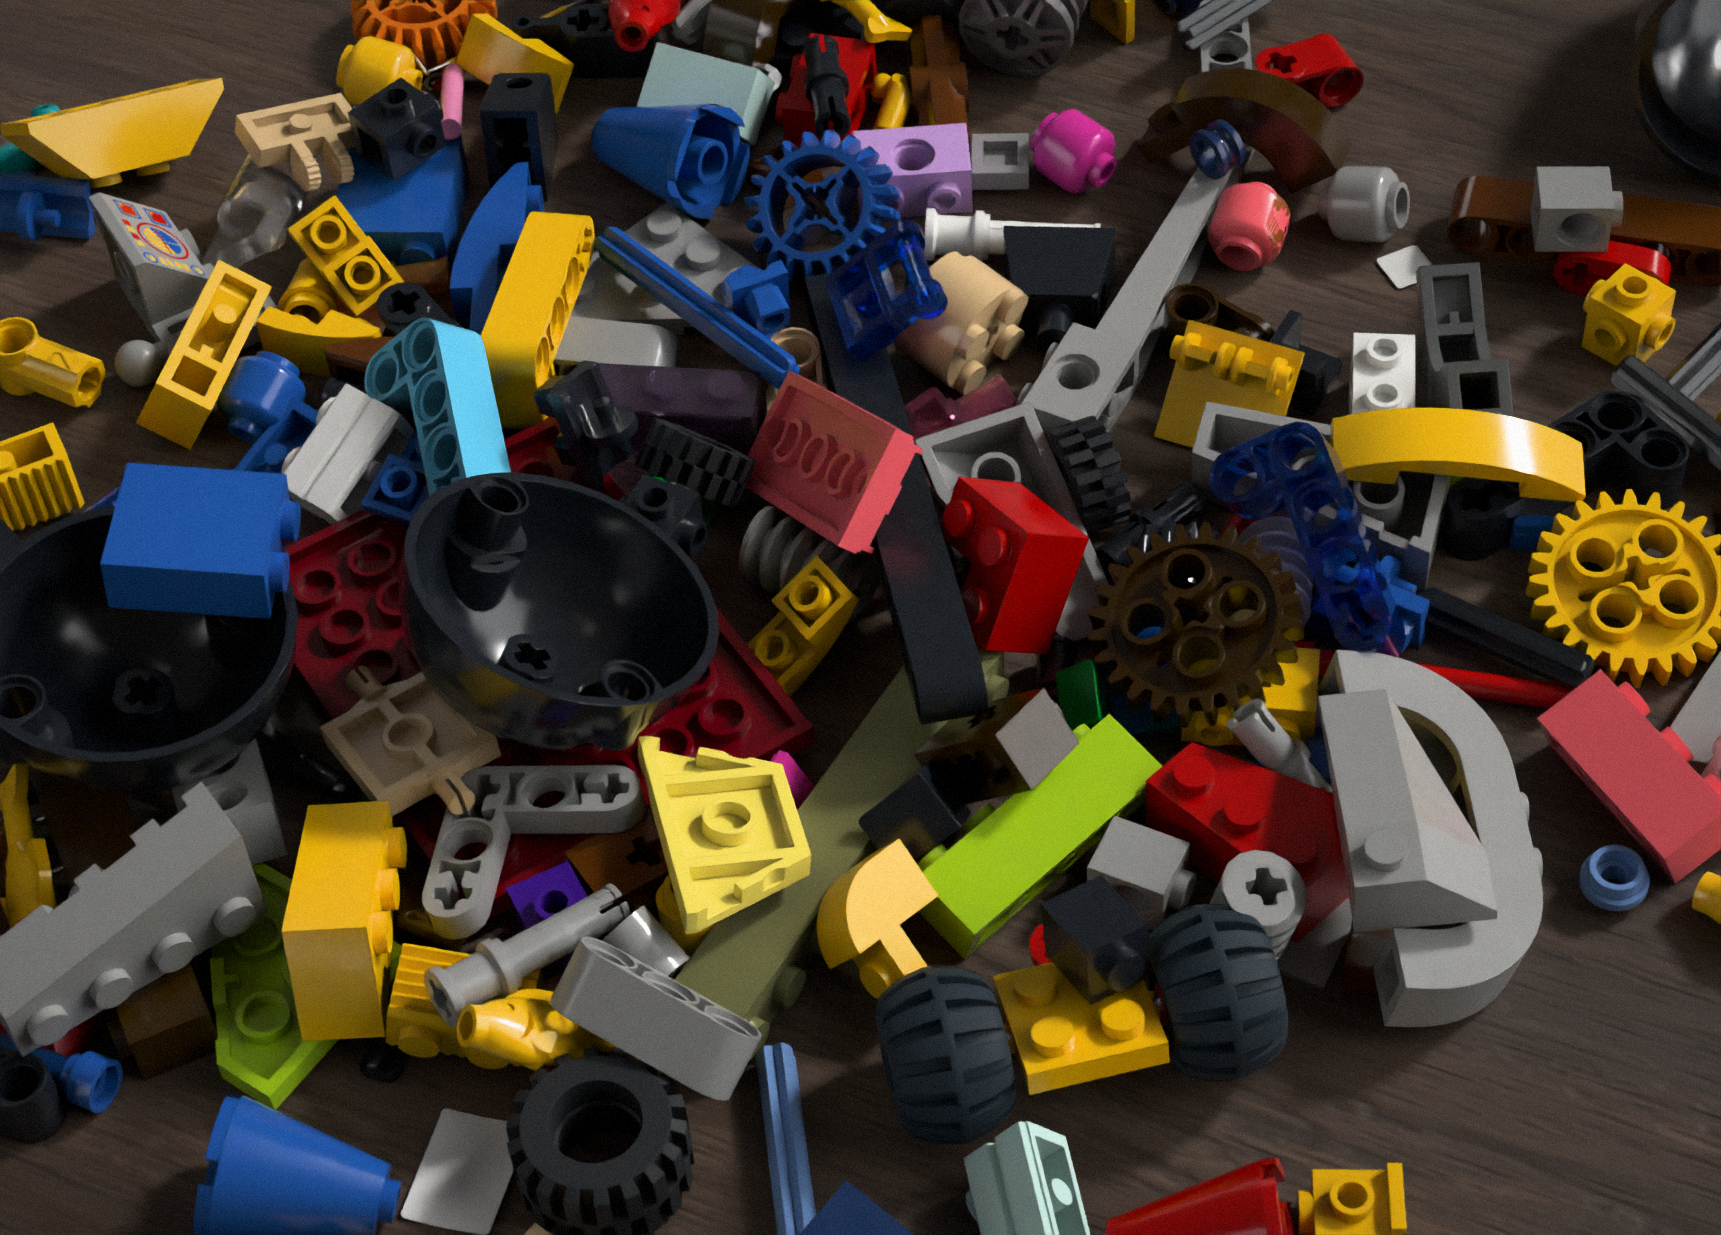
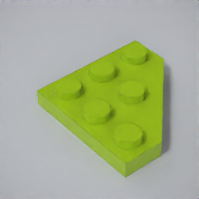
M262 862L252 865L268 914L255 921L245 932L234 937H228L212 946L210 971L212 1001L216 1012L218 1034L217 1040H215L216 1062L220 1074L227 1082L260 1103L276 1110L338 1040L302 1041L281 933L292 880ZM393 941L389 983L396 977L402 945Z

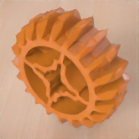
M351 0L352 8L350 9L351 25L355 40L359 41L363 37L373 36L404 45L412 49L413 54L416 55L415 57L420 60L426 70L441 65L459 55L472 14H488L494 19L498 17L495 0ZM415 60L416 69L422 71L424 76L425 73Z

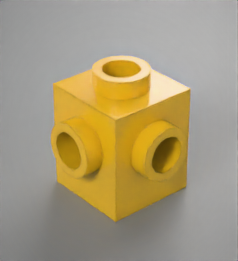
M1626 263L1623 264L1607 281L1603 279L1597 281L1587 294L1583 305V310L1587 312L1581 347L1615 366L1628 355H1635L1645 362L1655 351H1658L1666 344L1674 330L1676 320L1671 317L1676 290Z

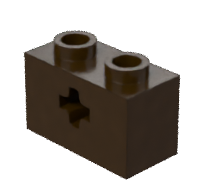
M1044 688L989 701V711L986 714L949 720L914 753L921 766L931 760L965 804L1033 790L1080 743L1065 721L1061 708L1050 698Z

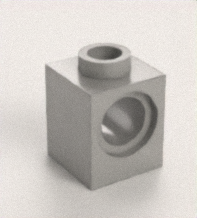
M1609 166L1536 167L1530 208L1535 252H1607L1611 227H1621L1623 219L1622 191H1612Z
M1117 816L1113 817L1087 866V882L1102 875L1148 924V928L1152 930L1156 929L1170 917L1174 909L1178 911L1186 909L1195 888L1197 875L1189 871V842Z

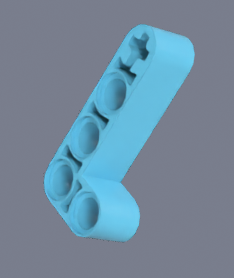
M419 318L371 357L364 377L366 393L372 399L374 398L384 404L413 411L429 497L440 488L463 478L489 473L511 472L485 346L478 333L433 319Z

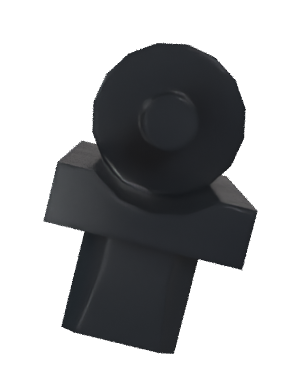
M583 360L567 376H551L535 391L534 399L540 414L555 417L561 433L557 435L555 450L561 464L576 466L584 487L598 489L604 483L607 472L634 453L629 439L639 428L638 419L631 408L615 407L598 362Z

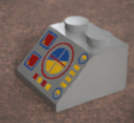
M100 192L89 196L114 278L156 342L151 325L194 307L214 267L210 262L201 265L199 262L201 255L190 231L187 228L178 231L165 211Z

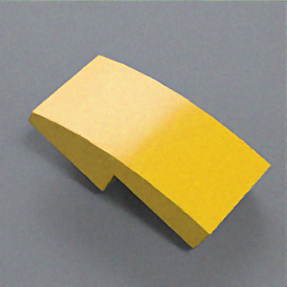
M488 14L471 15L456 61L458 66L489 85L493 76L499 73H546L550 75L555 114H558L574 67L573 62L540 39H523Z
M335 195L288 228L293 240L357 318L377 305L378 297L388 286L404 283L403 279L371 237L365 235Z
M268 306L256 320L264 351L272 352L288 359L297 366L300 372L331 377L324 352L328 345L382 337L380 328L375 327L369 321L362 318H352L332 309L318 325L302 315H291L271 306Z
M816 555L771 600L780 612L747 645L790 697L828 653L851 617L859 599Z

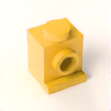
M1387 1163L1386 1170L1312 1169L1310 1190H1297L1296 1221L1298 1235H1406L1402 1163Z

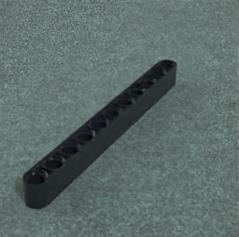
M863 268L804 277V290L813 334L818 338L820 344L822 367L829 391L913 436ZM915 453L900 483L902 488L889 514H885L871 542V546L875 548L873 554L920 724L925 725L986 714L989 711L980 657L919 454Z

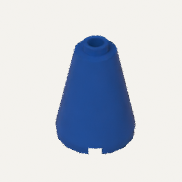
M718 104L611 108L599 117L592 129L591 135L593 151L599 161L681 213L694 218L710 219L717 215L712 213V211L721 203L726 205L732 203L746 178L750 157L749 144L741 142L738 126L746 128L742 118L731 108Z
M230 1094L222 1102L208 1143L204 1160L209 1161L205 1185L199 1184L193 1217V1233L196 1235H375L379 1222L393 1223L402 1181L389 1179L391 1172L390 1163L249 1097Z

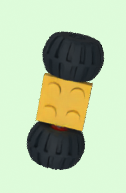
M1198 904L1190 906L1168 917L1150 933L1149 948L1152 976L1146 978L1147 987L1144 980L1129 989L1119 991L1092 1005L1085 1000L1052 962L994 975L995 996L989 983L982 975L956 966L923 967L899 978L880 995L877 1000L875 1013L885 1075L903 1129L915 1139L934 1144L969 1143L993 1132L1011 1115L1016 1102V1087L1011 1054L1016 1055L1029 1095L1170 1063V1061L1178 1071L1186 1076L1205 1081H1234L1264 1068L1281 1053L1288 1035V1014L1281 975L1264 928L1256 918L1232 911L1227 905Z

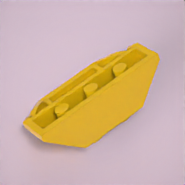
M222 78L189 80L0 124L1 135L61 178L89 180L90 188L114 185L122 182L120 172L135 169L137 176L162 173L170 170L168 160L190 155L224 90Z

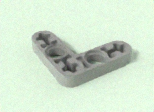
M618 765L484 766L466 772L460 780L475 795L474 805L467 811L461 804L463 811L461 815L452 814L448 806L446 807L422 892V904L434 932L443 938L454 940L466 938L478 932L486 924L492 909L511 834L617 833L634 827L646 812V799L636 773L627 767ZM559 791L565 793L564 798L552 807L538 808L533 806L534 801L546 792ZM482 805L481 812L484 819L479 818L475 806ZM478 842L487 845L483 853L471 860L463 861L454 858L456 852L469 843ZM457 884L462 885L466 899L458 900L460 891Z

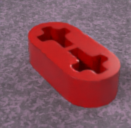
M1609 240L1607 252H1559L1553 272L1554 279L1563 289L1577 295L1587 296L1597 281L1601 279L1607 281L1625 263L1659 280L1666 286L1669 284L1672 269L1667 257L1659 251ZM1578 263L1586 264V265H1588V267H1587V268L1580 267V266H1578Z

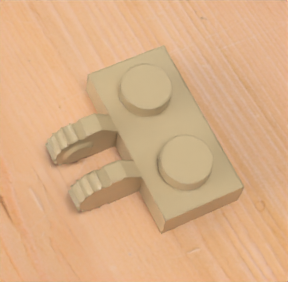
M341 93L236 115L235 134L259 168L290 161L294 179L301 185L304 191L319 189L318 187H321L320 183H322L320 169L313 156L322 154L326 170L331 177L333 176L336 183L342 184L353 180V162L348 151H346L347 148L356 147L348 112L352 108Z

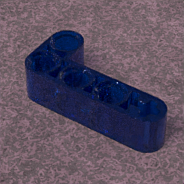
M1298 421L1288 423L1232 447L1217 456L1211 465L1208 476L1210 488L1215 496L1232 513L1241 519L1256 520L1287 508L1333 633L1339 643L1346 650L1360 653L1374 652L1398 657L1403 651L1406 641L1404 625L1339 456L1318 429L1309 423ZM1311 447L1316 448L1315 458L1310 465L1299 470L1292 469L1293 459L1300 451ZM1257 473L1255 485L1250 491L1243 495H1234L1235 484L1242 476ZM1328 504H1338L1337 515L1332 522L1322 527L1313 526L1314 516L1320 508ZM1354 560L1360 561L1359 573L1353 581L1344 585L1335 584L1336 572L1343 564ZM1363 607L1366 613L1377 623L1372 627L1374 638L1370 641L1365 642L1362 639L1367 635V629L1362 616L1355 610L1357 608Z

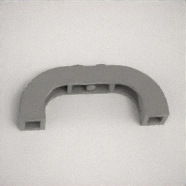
M1336 650L1318 688V695L1386 689L1487 853L1497 906V919L1466 922L1460 926L1448 929L1393 928L1373 965L1384 1026L1431 1027L1462 1020L1489 1005L1502 992L1529 949L1541 922L1543 910V889L1541 883L1543 860L1540 850L1533 847L1529 832L1528 798L1524 792L1519 790L1513 762L1502 735L1485 711L1459 687L1423 666L1395 656L1365 651Z

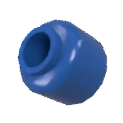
M258 351L255 356L239 358L217 398V406L220 413L229 421L228 431L237 438L254 444L267 427L280 421L292 398L296 397L303 402L306 397L304 383L299 379L300 370L288 359L268 351Z

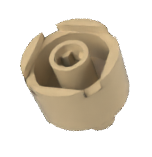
M953 251L936 261L918 280L911 292L918 296L919 300L911 314H908L903 309L900 310L895 321L892 336L894 346L950 388L959 391L964 396H968L980 386L986 375V367L997 357H1000L1002 360L1009 359L1022 344L1025 331L1019 328L1018 325L1027 305L1028 296L1020 288L976 257L965 251L964 256L957 251Z

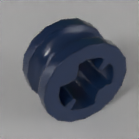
M1215 120L1207 126L1206 130H1198L1190 137L1189 147L1191 155L1199 169L1209 178L1220 179L1227 174L1229 169H1237L1245 162L1246 151L1244 143L1238 132L1227 121Z

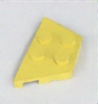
M638 736L637 757L685 934L697 933L810 875L811 852L782 764L752 757L746 759L735 758L726 752L705 747H699L696 758L660 751V738Z

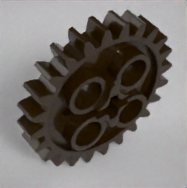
M1209 522L1203 523L1197 538H1188L1183 525L1177 524L1173 542L1165 543L1160 535L1152 532L1150 533V542L1153 550L1145 554L1140 549L1130 545L1127 547L1132 562L1129 568L1113 563L1108 566L1115 586L1096 585L1095 592L1102 607L1088 610L1092 627L1097 629L1088 634V639L1093 653H1099L1094 660L1100 675H1110L1107 680L1115 697L1128 692L1126 697L1133 712H1138L1151 702L1150 709L1157 723H1161L1167 717L1170 710L1173 709L1177 711L1182 728L1189 726L1194 711H1203L1208 724L1215 726L1218 708L1226 706L1233 714L1241 707L1240 699L1245 696L1250 697L1252 700L1261 699L1265 703L1266 699L1261 684L1267 681L1283 686L1285 683L1283 671L1278 662L1286 664L1297 663L1296 647L1291 641L1304 639L1302 622L1297 618L1304 614L1299 594H1293L1297 588L1292 572H1281L1283 567L1280 555L1275 551L1263 556L1259 537H1252L1240 547L1239 537L1234 526H1230L1219 540L1213 538ZM1188 578L1202 579L1199 584L1192 588H1177L1179 583ZM1230 581L1229 583H1227V584H1225V585H1223V586L1221 587V585H1222L1224 582ZM1243 609L1256 611L1249 619L1243 621L1229 620V617L1237 611ZM1149 627L1163 628L1154 637L1148 639L1137 637L1143 629ZM1201 659L1216 661L1213 666L1202 672L1188 670L1193 663ZM1171 660V662L1167 666L1160 667L1161 665H1164Z

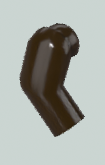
M414 885L400 890L399 908L394 910V919L399 932L453 950L461 948L466 938L453 940L443 938L434 932L422 904L423 886Z

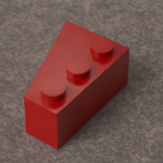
M1193 742L1146 780L1145 827L1189 842V863L1215 883L1219 884L1229 861L1240 853L1252 850L1272 852L1288 860L1300 873L1306 887V908L1290 938L1293 942L1298 943L1349 897L1333 793Z

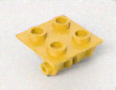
M1188 320L1184 336L1176 335L1170 348V358L1175 359L1176 363L1154 437L1193 448L1206 401L1286 416L1305 352Z

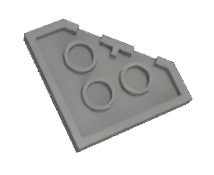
M667 203L624 232L726 308L727 304L724 301L722 288L725 278L731 272L744 265L758 268ZM599 251L593 253L571 316L651 324L664 327L674 335H685V327H693L601 259Z

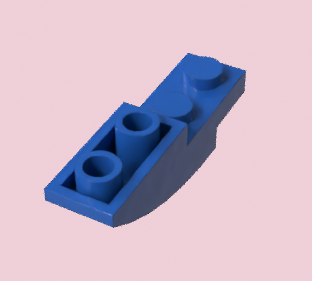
M528 162L515 163L481 201L462 236L453 263L449 290L456 322L464 329L475 331L479 335L482 333L529 213L532 211L544 212L541 185L531 184Z

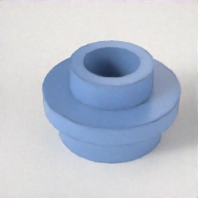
M1607 845L1596 850L1584 861L1580 871L1579 884L1584 896L1594 905L1609 911H1625L1638 906L1645 899L1649 889L1650 876L1642 858L1634 850L1622 845ZM1614 879L1618 880L1622 884H1612L1607 882L1606 880Z

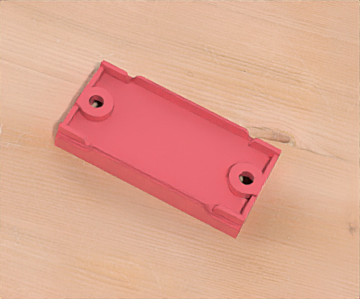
M789 370L748 453V456L755 459L757 463L746 488L835 545L854 554H857V551L861 552V550L872 554L875 548L870 546L885 514H889L902 488L900 483L915 453L921 455L924 449L914 444L913 436Z

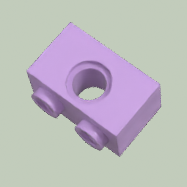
M966 123L853 131V136L861 141V150L871 146L879 153L877 164H886L891 168L893 175L886 184L894 185L899 189L900 197L886 206L896 209L900 213V217L926 215L927 208H935L938 214L973 212L972 172ZM861 186L857 188V193L859 195L857 197L859 219L861 216L863 206Z

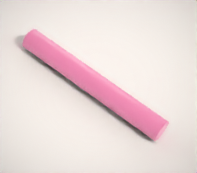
M456 62L442 67L440 106L444 115L441 122L446 140L458 138L462 127L464 69L458 66Z

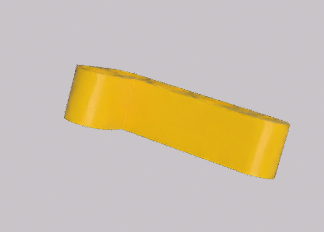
M532 211L525 221L480 335L485 346L502 429L525 430L550 417L540 414L534 394L551 376H555L553 362L591 263L595 233L593 220L589 215Z

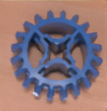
M825 130L819 143L817 137L809 131L803 132L800 149L789 140L782 141L781 150L785 157L780 161L771 155L764 156V163L771 171L766 178L760 174L751 176V182L759 187L761 192L760 195H751L744 198L747 207L759 212L746 220L745 223L749 231L760 233L752 244L755 251L760 254L769 253L766 259L767 266L772 262L782 260L788 271V280L797 283L803 276L807 277L843 271L844 269L863 268L860 261L865 257L875 264L881 262L882 256L874 247L878 241L885 244L894 243V235L885 230L884 225L885 223H895L901 220L900 213L886 205L897 200L900 197V192L894 185L886 184L892 177L893 172L886 164H877L879 153L875 149L868 146L861 150V141L853 135H847L841 142L839 135L833 130ZM823 167H843L836 175L831 172L825 179L817 183H808L802 179L808 173ZM861 186L863 206L860 219L855 226L851 221L850 209L854 200L859 196L856 190ZM790 193L794 198L795 208L794 213L786 223L789 229L785 232L783 214L785 203ZM808 194H811L820 202L824 200L826 206L830 209L829 213L837 219L838 223L834 224L826 217L820 218L819 212L815 209L817 206L808 199ZM838 235L843 240L836 247L816 253L802 252L809 243L815 245L824 236Z

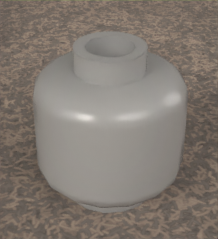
M1345 166L1336 171L1330 185L1322 187L1318 202L1319 214L1323 220H1328L1332 234L1339 240L1384 242L1393 237L1396 230L1403 228L1407 222L1410 208L1409 189L1406 183L1399 181L1397 174L1389 167Z

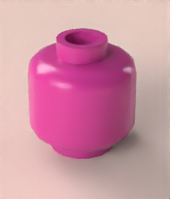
M1068 109L1060 114L1056 112L1050 113L1038 125L1032 136L1030 149L1034 152L1033 162L1037 172L1071 194L1076 195L1086 192L1092 186L1102 187L1111 178L1117 166V159L1113 157L1116 146L1114 134L1077 109Z

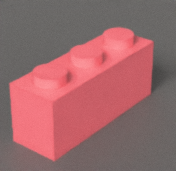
M1600 669L1540 715L1537 720L1553 750L1676 884L1721 849V781L1713 773H1710L1703 779L1688 763L1694 757L1683 740L1670 727H1666L1659 732L1646 718L1651 711L1640 694L1626 681L1617 687Z

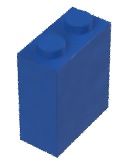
M462 136L454 140L445 139L446 146L395 181L357 155L356 147L347 148L353 162L354 176L351 182L339 184L336 197L365 235L371 237L397 273H451L470 178Z
M127 463L100 562L109 607L270 619L276 592L285 593L288 587L290 559L288 552H285L287 541L296 542L300 531V503L290 501L287 475Z

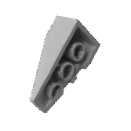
M1381 689L1318 696L1354 933L1497 919V906L1487 853L1388 691Z

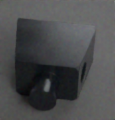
M546 73L496 74L493 76L480 107L490 190L515 163L520 162L514 158L516 152L522 148L530 147L526 162H528L531 184L541 185L543 202H548L558 145L551 77Z
M1004 226L1005 279L1020 288L1028 296V302L1018 327L1025 331V335H1035L1036 344L1042 351L1047 352L1050 345L1054 342L1060 344L1073 322L1096 329L1102 320L1115 277L1116 228Z

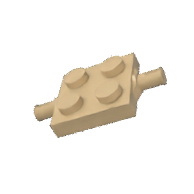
M359 666L360 676L353 669L347 676L346 682L360 700L348 712L322 725L320 729L327 747L371 802L389 801L392 816L434 793L440 796L452 814H463L461 804L467 811L470 810L474 805L475 795L465 786L460 778L466 772L482 767L501 756L495 735L478 727L456 712L436 693L422 672L405 681L384 686L373 675L369 667Z

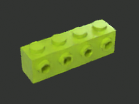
M1110 714L1092 729L1086 724H1081L1072 732L1080 743L1033 790L1012 794L1013 796L997 809L991 803L985 805L965 824L962 829V833L965 836L949 850L943 844L936 846L917 864L938 895L918 912L964 959L969 957L1101 842L1114 816L1127 820L1145 804L1146 780L1158 771L1162 765Z

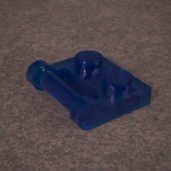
M904 220L895 223L824 279L847 349L862 363L878 350L891 345L900 333L918 319H933L946 310L948 304L946 293L941 283L933 279L923 252L925 238L920 226L914 221ZM898 259L901 260L910 285L900 295H898L889 270V266Z

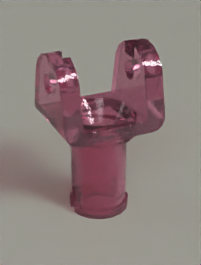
M997 374L990 381L956 401L950 397L946 399L938 388L931 387L906 405L905 410L913 437L917 438L944 426L948 429L1015 407L1017 400L1005 379L1000 374Z

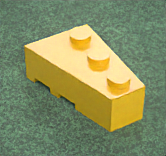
M389 801L308 805L281 930L302 1041L386 1037L394 910H398L400 904V883L397 868H405L407 862L405 830L403 827H393Z

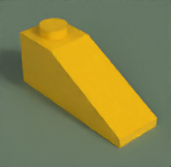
M218 259L136 424L191 450L214 407L272 286Z

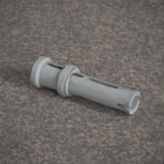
M609 883L604 885L601 890L504 942L497 938L492 940L490 938L484 939L476 944L475 953L445 969L439 966L431 967L424 972V982L433 1005L447 1024L456 1027L461 1010L466 1004L481 1005L496 996L505 998L508 995L514 994L521 988L522 978L574 951L581 937L599 938L614 930L631 915L627 902L625 901L603 914L600 913V911L613 905L614 900L622 896L618 888Z

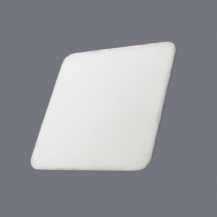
M1416 245L1377 259V263L1394 285L1400 289L1416 283L1415 272L1419 266L1432 265Z

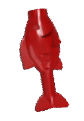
M608 0L609 11L607 17L615 33L617 44L626 51L637 52L645 48L648 41L663 26L673 22L679 16L681 0Z

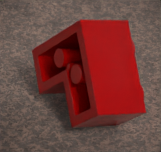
M958 476L950 502L944 511L941 530L944 540L972 563L960 594L974 641L985 651L1047 654L1089 537L1019 482Z

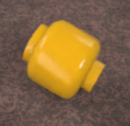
M373 36L361 38L356 45L350 44L344 49L338 64L336 82L338 87L343 88L346 100L351 105L358 106L400 77L418 90H421L423 73L420 70H416L415 56L410 48Z

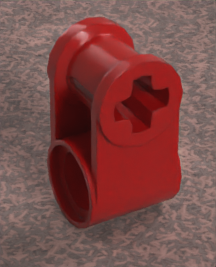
M1327 33L1317 34L1309 39L1285 46L1267 48L1261 51L1255 60L1254 70L1273 74L1298 85L1319 100L1326 108L1340 107L1347 104L1357 96L1364 83L1362 71L1336 38Z

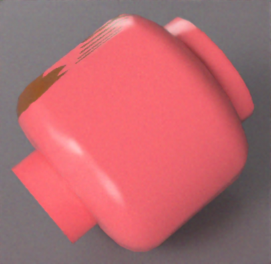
M1249 182L1233 185L1226 188L1217 200L1207 229V241L1214 253H1216L1219 261L1234 270L1252 271L1268 265L1276 259L1281 251L1290 225V209L1285 200L1271 186L1265 183Z

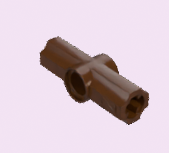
M941 15L922 16L915 26L910 27L912 32L909 36L912 66L909 67L913 117H918V126L966 123L970 152V135L967 112H969L967 71L965 62H960V49L955 24L948 23Z

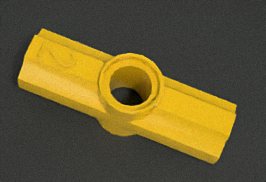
M11 317L0 321V385L4 391L17 396L38 392L76 408L81 405L89 408L101 395L102 383L106 376L102 360L40 337L34 323L26 318Z

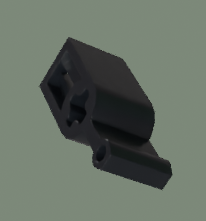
M609 3L575 5L565 10L560 17L532 18L529 15H519L512 18L511 28L514 33L523 39H540L573 62L574 67L571 74L578 78L646 77L656 43H661L660 33L658 32L648 41L645 48L640 51L629 52L622 49L616 42L615 33L607 17Z

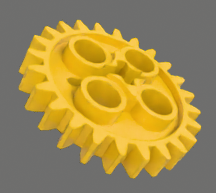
M1627 489L1622 504L1615 505L1610 496L1604 491L1599 494L1596 510L1593 511L1585 502L1578 500L1574 505L1572 519L1558 513L1553 522L1552 533L1542 531L1536 548L1538 552L1532 553L1528 572L1533 576H1529L1526 595L1537 598L1533 601L1530 617L1535 620H1548L1544 625L1542 635L1553 640L1562 638L1564 640L1563 644L1590 655L1594 660L1593 669L1597 665L1606 667L1605 674L1613 683L1620 671L1629 672L1634 688H1640L1645 672L1652 671L1656 680L1661 686L1668 684L1672 673V666L1688 678L1692 676L1697 663L1696 658L1710 663L1717 650V644H1721V556H1717L1721 551V534L1706 538L1702 535L1708 519L1704 515L1695 518L1689 523L1683 520L1682 515L1685 503L1679 501L1667 512L1660 509V494L1657 492L1651 495L1646 505H1638L1633 490ZM1652 548L1658 550L1665 555V558L1648 556L1642 549ZM1592 562L1598 564L1604 571L1592 572L1586 570L1580 563ZM1673 603L1679 605L1687 613H1672L1664 608L1662 604ZM1599 618H1616L1625 627H1609L1601 622Z

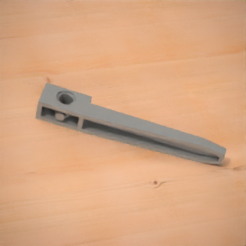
M1244 143L1246 151L1245 162L1237 169H1229L1227 174L1220 179L1209 178L1198 167L1096 329L1073 322L1060 344L1054 342L1050 345L1043 361L1042 372L1034 384L1027 383L1023 387L1016 405L1031 401L1043 432L1092 415L1096 416L1097 421L1100 420L1104 424L1105 433L1111 431L1137 389L1162 340L1165 297L1174 287L1191 283L1210 246L1207 241V229L1217 200L1226 188L1241 184L1255 152L1254 148Z

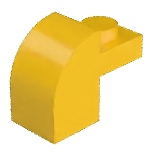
M900 839L869 855L835 880L824 894L817 915L818 943L829 969L852 958L860 969V978L864 987L877 1000L899 978L920 968L928 967L900 924L938 895Z

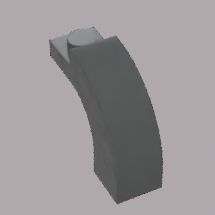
M1480 262L1419 266L1415 273L1421 332L1417 337L1429 408L1465 409L1514 417L1508 358L1492 359L1489 349Z

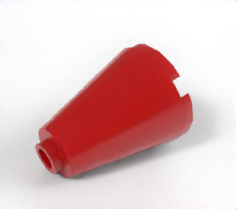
M1279 1158L1257 1160L1109 1218L1106 1221V1235L1297 1234L1291 1202H1279L1277 1183L1286 1182Z

